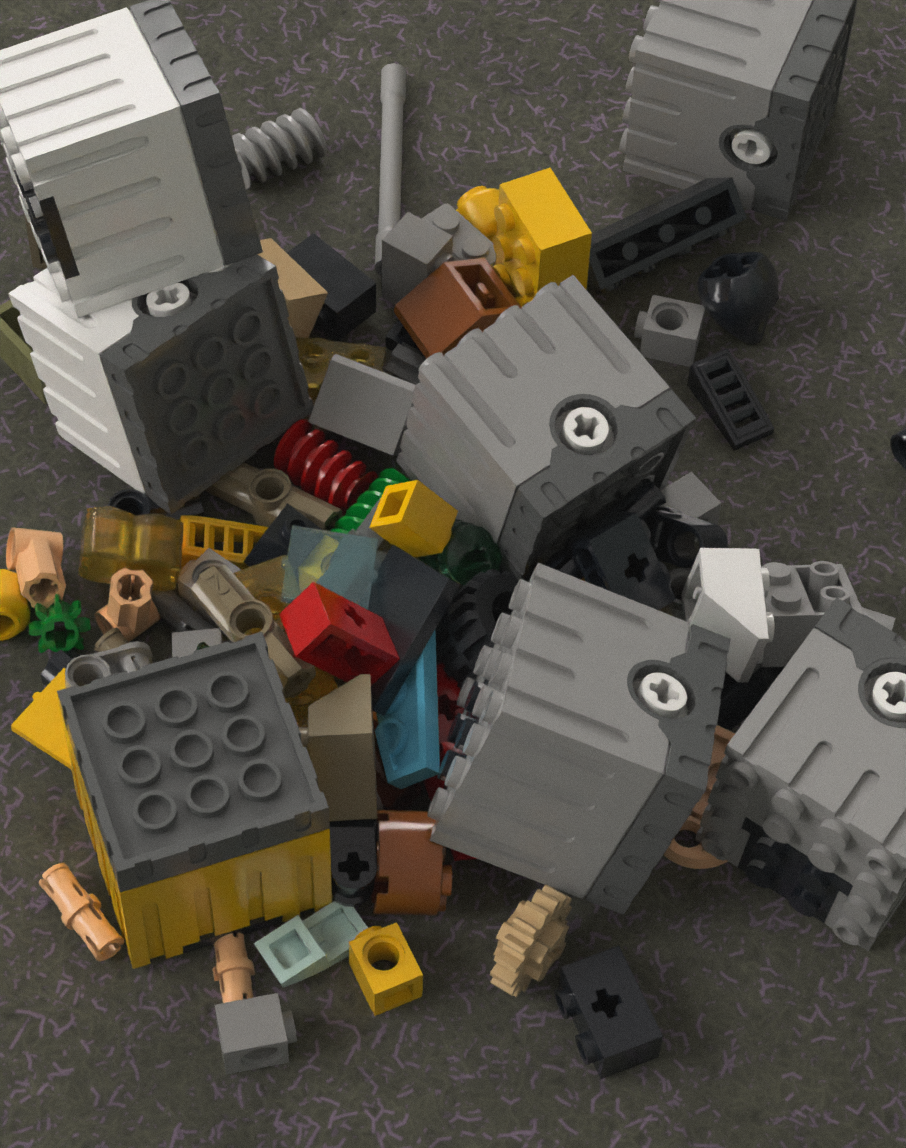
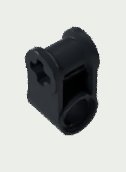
M661 505L644 520L651 533V546L657 559L684 568L692 567L698 554L694 546L696 537L699 541V549L728 548L726 533L720 526L685 515L679 510Z
M377 819L329 821L332 898L343 906L355 907L362 905L369 900L374 889V878L376 877ZM355 871L356 877L359 880L349 881V875L346 872Z

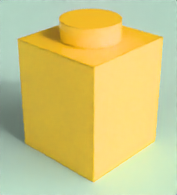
M419 480L408 481L385 487L369 528L390 544H394L414 557L438 554L443 552L444 547L451 538V528L458 510Z

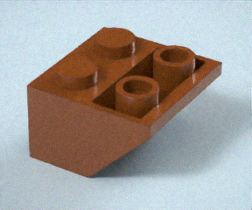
M485 258L444 262L395 304L394 313L427 359L437 352H441L445 356V353L457 347L459 341L467 333L476 328L483 332L484 329L493 325L500 314L513 305H518L520 309L522 307Z

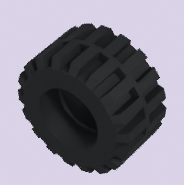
M489 569L485 573L480 572L457 591L435 629L437 659L443 662L445 665L444 671L449 677L452 676L458 682L457 686L460 689L467 677L476 680L478 675L473 672L483 646L494 647L495 643L491 642V637L501 613L511 615L513 612L509 608V603L519 581L513 573L504 571L501 574L497 569Z

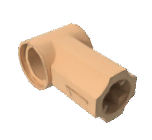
M12 527L6 546V567L8 570L16 571L21 595L29 600L31 607L35 608V605L39 603L49 608L54 603L55 594H59L61 600H63L66 588L61 568L63 536L61 532Z
M124 567L111 577L108 604L94 614L97 625L103 634L113 628H118L121 634L130 642L160 620L158 609L151 599L153 581L143 569L134 571Z

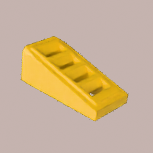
M181 515L179 535L180 571L186 563L192 559L197 560L210 548L244 572L257 573L243 563V561L253 549V542H258L268 527L203 516ZM195 542H204V548L196 547ZM215 542H224L223 551L214 549ZM234 542H243V554L234 553Z

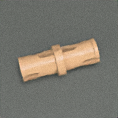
M58 863L50 867L43 873V879L39 880V885L57 905L62 913L61 920L68 929L76 931L97 961H104L114 956L121 949L120 945L124 944V939L100 910L102 907L101 902L94 894H88L83 889L67 864Z
M233 933L219 938L213 944L216 967H213L212 971L214 981H219L223 1003L244 999L243 995L245 999L253 998L251 975H255L253 961L248 959L244 934L237 933L236 937H234Z

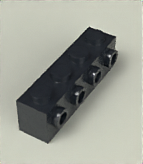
M733 178L704 179L592 233L586 290H595L596 294L609 292L621 285L620 280L631 275L639 276L656 269L658 267L657 262L665 258H676L685 255L694 249V244L704 239L705 241L713 240L729 233V227L747 219Z

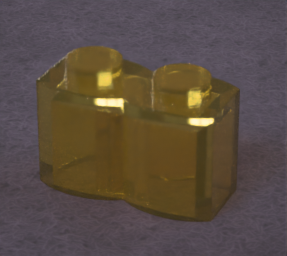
M112 506L87 508L81 533L78 575L90 581L111 584V577L124 567L134 571L143 569L153 581V591L174 590L181 570L184 523L162 514L135 516Z

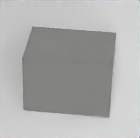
M335 354L328 366L308 422L390 455L398 456V453L402 452L400 448L401 437L404 431L408 429L406 426V416L409 409L414 406L411 401L416 385Z

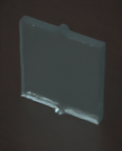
M292 525L288 556L283 557L281 567L285 570L281 602L291 603L314 581L368 610L372 583L377 581L378 577L377 571L374 570L378 539Z

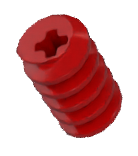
M301 419L294 423L280 440L274 456L275 469L287 474L290 481L294 485L301 486L304 492L340 508L342 515L345 516L347 509L357 503V499L362 493L368 491L369 485L378 478V475L375 471H372L364 476L366 465L362 461L352 463V454L348 450H342L338 453L339 445L335 440L325 442L326 435L322 430L315 429L311 432L312 424L308 422L309 420Z

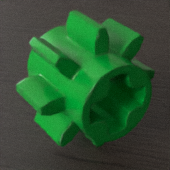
M55 594L54 603L49 608L39 603L35 605V614L41 621L29 623V635L42 636L38 642V651L40 653L45 652L47 649L54 652L59 650L69 651L73 647L80 650L84 649V639L79 632H87L91 630L90 618H77L81 612V602L79 600L69 604L61 601L59 594ZM58 621L64 622L65 630L55 631L54 623Z

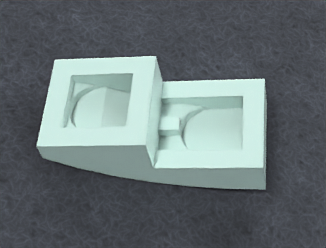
M334 900L303 921L299 915L295 916L255 942L254 945L281 986L286 987L322 972L348 957L349 941L354 940L360 932L368 927L354 907L343 906Z

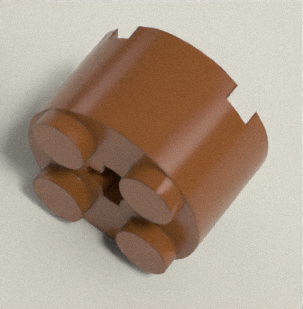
M377 810L379 841H376L377 870L376 877L374 878L373 894L371 895L372 903H375L373 914L436 916L438 912H445L447 896H451L452 866L442 865L445 862L446 847L430 841L436 820L427 816L428 811Z

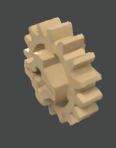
M545 884L542 890H536L531 902L528 900L527 902L524 900L519 902L514 913L506 922H503L496 936L498 944L493 955H495L494 961L497 963L490 972V976L493 977L490 982L491 984L511 996L518 997L521 990L523 992L527 990L532 978L539 982L544 979L548 969L555 960L559 959L566 946L564 941L569 926L567 925L568 921L565 919L572 909L569 905L572 898Z

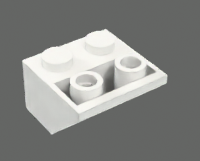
M700 548L681 593L684 621L690 623L689 627L694 624L730 638L725 672L737 682H748L756 664H761L763 661L764 648L767 642H772L774 638V616L772 612H766L765 598L768 596L770 586L769 571L767 568H761L759 549Z

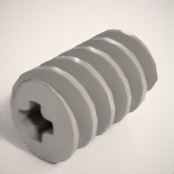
M302 108L292 111L291 116L284 114L277 117L276 122L266 121L262 123L260 129L257 127L249 128L246 130L245 136L241 133L232 135L245 189L251 187L250 174L252 173L262 183L267 179L265 171L267 167L277 177L282 175L281 161H284L290 170H294L297 168L296 155L298 154L306 164L313 161L311 151L313 148L321 158L326 157L327 145L321 129L314 118Z

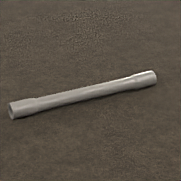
M395 63L387 64L381 70L380 100L382 103L379 217L378 233L375 241V271L382 275V240L400 221L403 106L406 101L407 72L402 65Z

